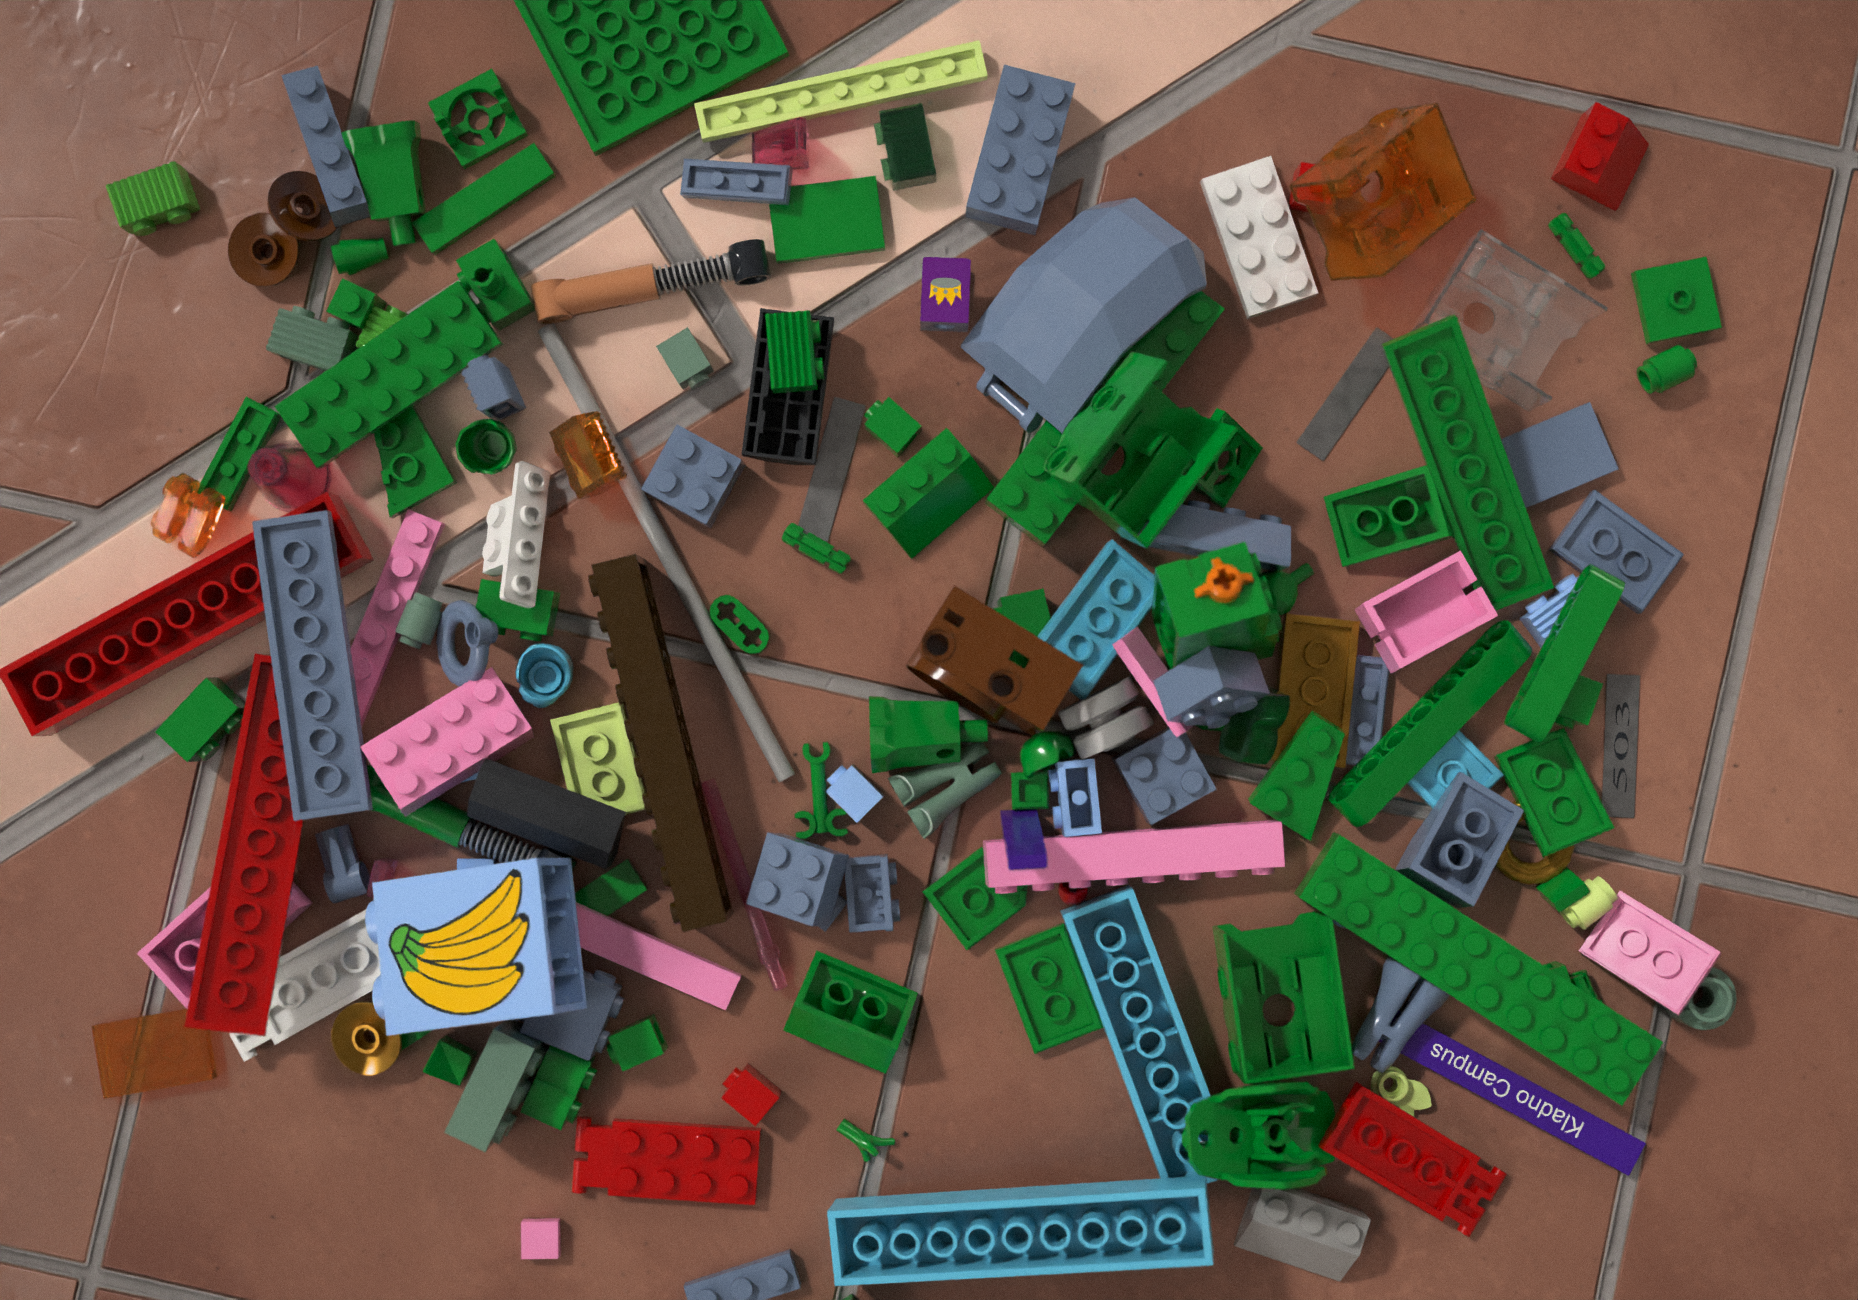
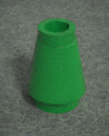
M383 237L378 239L339 240V244L331 246L339 275L348 273L351 276L383 260L389 259Z

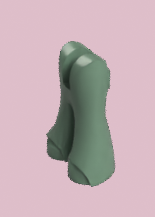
M977 742L962 748L961 762L932 764L887 778L904 807L951 779L955 780L953 784L942 792L907 811L923 839L930 836L956 808L985 789L1002 774L996 762L977 769V772L973 775L969 771L967 766L972 763L974 765L980 758L989 753L984 742Z

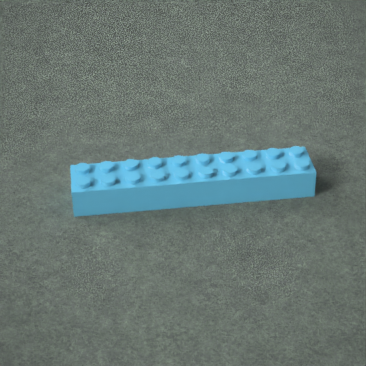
M1204 1176L837 1198L827 1211L835 1286L1211 1266L1214 1260L1207 1179Z

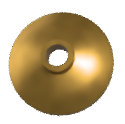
M358 1002L346 1007L338 1014L332 1026L331 1041L336 1056L345 1067L361 1075H376L390 1068L398 1059L402 1047V1034L386 1035L385 1020L378 1016L373 1003ZM369 1029L374 1033L376 1040L370 1037Z

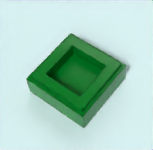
M1048 771L1035 772L1030 779L1024 776V772H1011L1012 810L1049 809Z
M1567 867L1556 877L1536 887L1541 897L1558 912H1562L1590 892L1585 882Z

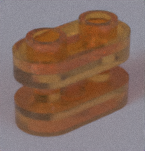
M182 473L177 477L172 476L164 485L162 494L165 497L161 507L153 515L150 525L153 527V536L167 544L179 537L178 550L195 558L204 551L211 540L225 504V496L212 488H207L201 494H198L199 481Z

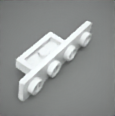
M520 461L515 464L512 495L492 504L488 511L486 519L488 524L487 540L482 551L484 559L482 573L493 577L502 574L500 599L529 609L534 607L536 603L550 472L530 463Z

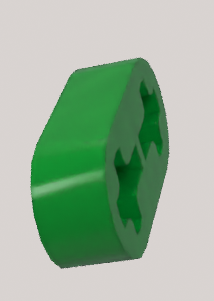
M730 595L719 596L713 601L710 607L711 619L741 650L746 653L757 654L767 648L770 642L768 629L741 601ZM724 603L727 606L732 603L735 604L736 607L733 613L740 619L736 625L728 618L722 621L719 619L721 610L718 607L720 604ZM744 624L752 631H756L758 628L762 631L759 636L762 643L758 647L754 644L748 647L745 645L744 642L747 640V636L740 630Z

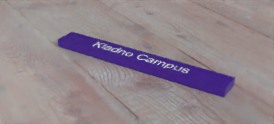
M1398 1010L1391 1023L1399 1016L1400 1010ZM1424 1023L1415 1031L1401 1051V1054L1628 1176L1646 1144L1642 1140Z

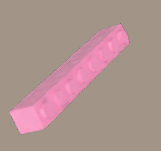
M1276 820L1109 831L1100 834L1064 837L1063 835L1043 836L1048 867L1045 869L1010 870L1007 864L1004 839L983 840L985 882L989 888L995 887V893L997 894L1017 892V886L1032 885V891L1053 890L1054 883L1069 882V888L1091 887V880L1105 879L1106 885L1115 886L1128 884V878L1142 877L1143 883H1157L1165 881L1164 875L1179 874V880L1201 879L1202 872H1215V877L1227 878L1238 876L1237 870L1252 869V875L1274 874V867H1285L1282 822Z

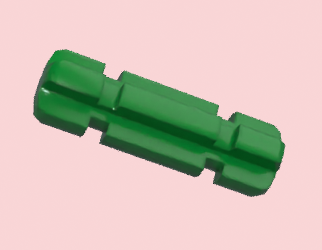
M1561 213L1549 222L1548 227L1555 236L1559 235L1561 237L1559 242L1574 262L1582 265L1580 270L1586 278L1592 279L1605 269V264L1598 255L1595 257L1592 254L1594 249L1579 229H1574L1571 226L1573 221L1566 213Z
M795 523L788 525L782 535L784 543L793 548L797 545L799 547L798 551L822 565L825 562L828 563V568L838 574H842L846 570L851 560L850 555L840 549L838 552L834 551L833 545L810 532L806 535L803 533L804 529Z

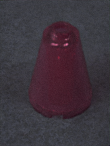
M286 440L259 449L252 454L248 462L249 474L263 498L271 506L284 512H290L328 492L332 480L330 465L327 464L322 469L316 468L298 440Z

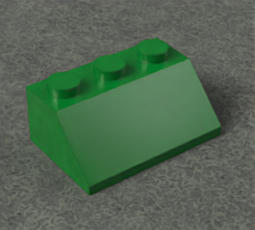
M945 428L864 498L863 503L905 553L913 559L994 489V486L970 453L950 430Z
M816 951L783 1031L886 1074L899 1047L918 993L820 951Z

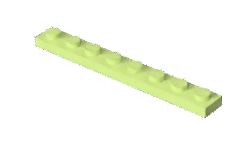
M980 40L702 101L694 103L701 137L703 143L981 82L987 80L988 75Z

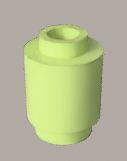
M1599 876L1593 880L1587 879L1584 881L1590 892L1560 912L1563 919L1572 928L1579 926L1584 930L1610 911L1613 908L1612 903L1618 900L1614 890Z

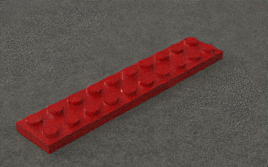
M254 655L184 1027L189 1029L266 1037L304 819L297 821L293 819L272 661L269 655Z

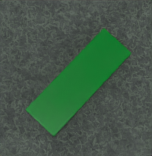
M246 396L195 494L225 510L232 511L280 421L281 415Z

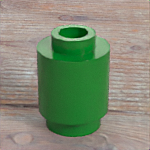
M1675 345L1644 360L1643 365L1637 368V377L1642 388L1647 393L1651 394L1655 391L1662 393L1693 378L1695 368H1697V360L1690 349H1684L1680 345Z

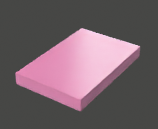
M1619 891L1617 894L1618 900L1612 903L1613 908L1601 917L1579 952L1680 1016L1721 956V952L1622 891Z

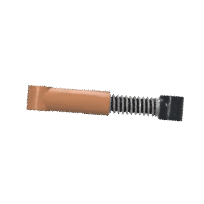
M760 239L737 242L730 245L728 252L723 253L720 257L716 254V258H712L710 255L708 260L703 257V261L697 258V262H693L691 259L688 264L686 261H684L683 265H680L678 262L677 266L671 263V267H667L665 264V268L661 269V266H658V270L654 267L653 263L569 280L548 279L536 282L531 285V292L537 323L556 324L571 320L573 316L658 300L664 291L669 294L670 289L673 292H676L677 288L682 291L683 287L688 290L690 285L694 289L696 284L701 287L702 283L707 286L708 282L714 285L715 281L720 283L721 279L724 282L733 280L736 285L741 286L762 283L771 278L765 243Z

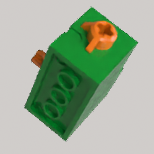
M1246 542L1199 554L1191 560L1186 561V559L1155 567L1151 618L1169 671L1208 646L1255 653L1257 660L1273 656L1275 645L1279 642L1278 631H1282V624L1277 610L1274 609L1266 577L1261 575L1259 559L1255 552L1249 553Z

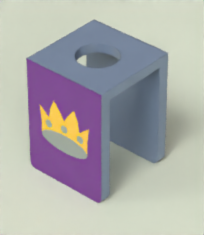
M923 258L920 330L968 332L970 259Z

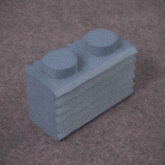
M484 355L468 362V368L464 369L461 375L465 377L464 382L468 384L467 389L471 391L470 396L475 398L474 403L478 405V411L490 419L500 421L526 408L509 368L503 365L497 358H489L488 355Z

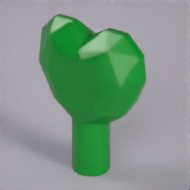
M1304 563L1290 574L1281 571L1261 573V575L1266 577L1274 609L1277 610L1280 616L1290 612L1298 596V585L1314 575V571L1308 563Z

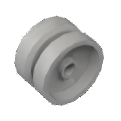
M1131 676L1087 696L1086 699L1079 700L1058 712L1067 730H1075L1087 724L1091 727L1076 736L1073 741L1080 759H1085L1101 751H1109L1133 739L1134 735L1154 724L1146 706L1139 705L1124 712L1121 710V707L1134 701L1139 694Z

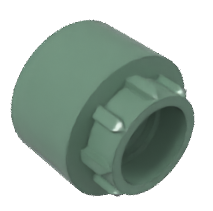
M1712 967L1700 985L1703 990V996L1698 1003L1694 1004L1692 997L1680 1016L1663 1006L1671 1018L1699 1030L1715 1029L1728 1021L1735 1010L1736 990L1731 979L1724 972Z

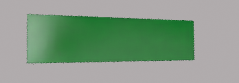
M532 143L413 221L412 224L431 253L437 255L556 177L535 143Z

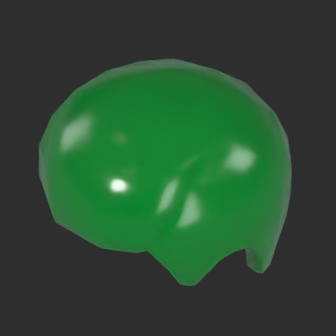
M480 419L472 422L460 431L455 444L458 460L471 473L492 475L502 472L503 469H506L513 462L517 451L514 434L503 422L494 419Z
M1042 731L1029 738L1022 745L1020 751L1024 776L1030 779L1036 771L1042 769L1044 772H1047L1050 765L1057 763L1059 760L1073 757L1077 751L1071 737L1059 731Z

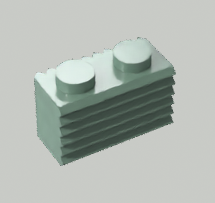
M293 306L291 312L280 308L275 318L266 350L279 357L326 371L353 353L358 335L348 330L350 324L342 320L328 317L325 323L314 319L315 313L310 310Z

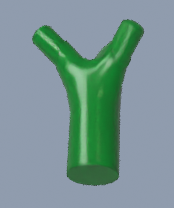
M845 1118L836 1129V1131L859 1148L865 1162L871 1159L869 1153L874 1157L879 1154L875 1146L895 1145L894 1138H880L865 1133Z

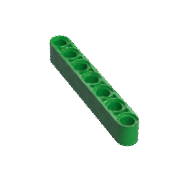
M1503 620L1492 625L1331 790L1329 801L1352 826L1360 827L1371 821L1528 660L1532 653V647L1511 622Z

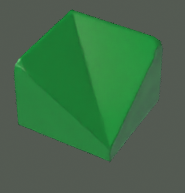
M445 1035L439 1039L423 1072L429 1076L460 1086L478 1052Z

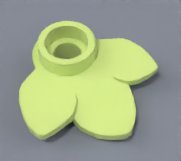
M1390 1066L1384 1073L1376 1071L1373 1074L1371 1091L1414 1116V1109L1422 1110L1432 1106L1428 1089L1419 1081L1407 1079L1405 1073L1399 1068ZM1387 1078H1392L1393 1086L1385 1090L1383 1087L1384 1081Z

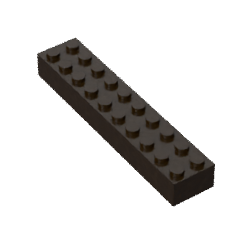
M633 554L591 565L593 574L588 575L589 585L593 596H599L602 611L597 612L599 625L602 633L608 632L611 647L606 648L608 662L612 670L617 669L620 683L615 684L616 694L620 706L626 705L629 720L624 721L625 730L629 742L635 741L638 756L633 757L634 767L638 778H644L647 793L642 794L643 803L647 815L653 814L656 829L651 831L656 851H662L665 866H661V875L665 888L671 887L674 902L670 903V912L675 925H681L682 933L726 922L734 913L646 559Z

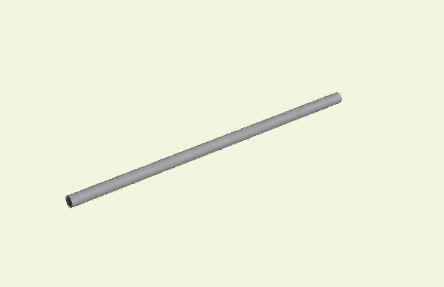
M554 323L542 327L538 331L541 339L778 782L791 777L795 773L715 623L711 619L706 606L645 492L641 490L642 487L560 333Z

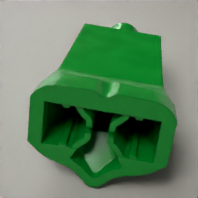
M415 120L400 121L341 132L346 148L355 158L371 220L378 222L389 221L394 246L416 243L411 217L426 213L418 158V148L421 140L420 123Z
M869 696L872 774L901 767L961 762L960 743L988 742L987 719L959 720L958 701H899L885 697Z

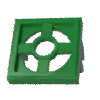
M492 68L428 102L434 114L435 122L440 127L442 135L453 149L464 170L529 136ZM471 93H487L495 97L498 103L489 108L477 105ZM461 99L467 112L464 115V121L452 127V111L456 103ZM484 111L488 114L489 123L484 129L475 130L470 127L469 120L474 112ZM505 114V126L500 135L495 139L491 131L494 126V119ZM471 132L474 135L481 136L485 145H469L459 138Z
M1216 408L1210 419L1236 426L1238 431L1212 463L1205 477L1199 480L1193 490L1205 495L1214 505L1224 509L1263 447L1226 411ZM1228 451L1229 460L1224 468L1219 469L1218 459L1223 452ZM1193 461L1189 468L1185 471V473L1183 474L1184 476L1194 465L1195 461ZM1228 474L1222 481L1214 484L1220 475Z

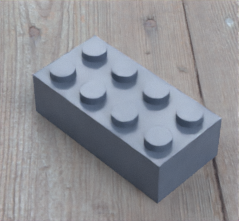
M1008 65L1003 66L968 197L965 217L1036 235L1075 83Z

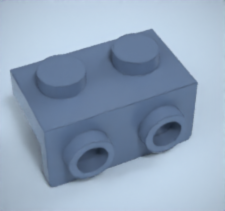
M888 854L849 857L845 869L849 933L875 930L893 931V922L900 921L899 899L892 900L890 886L897 884L896 862L889 863Z

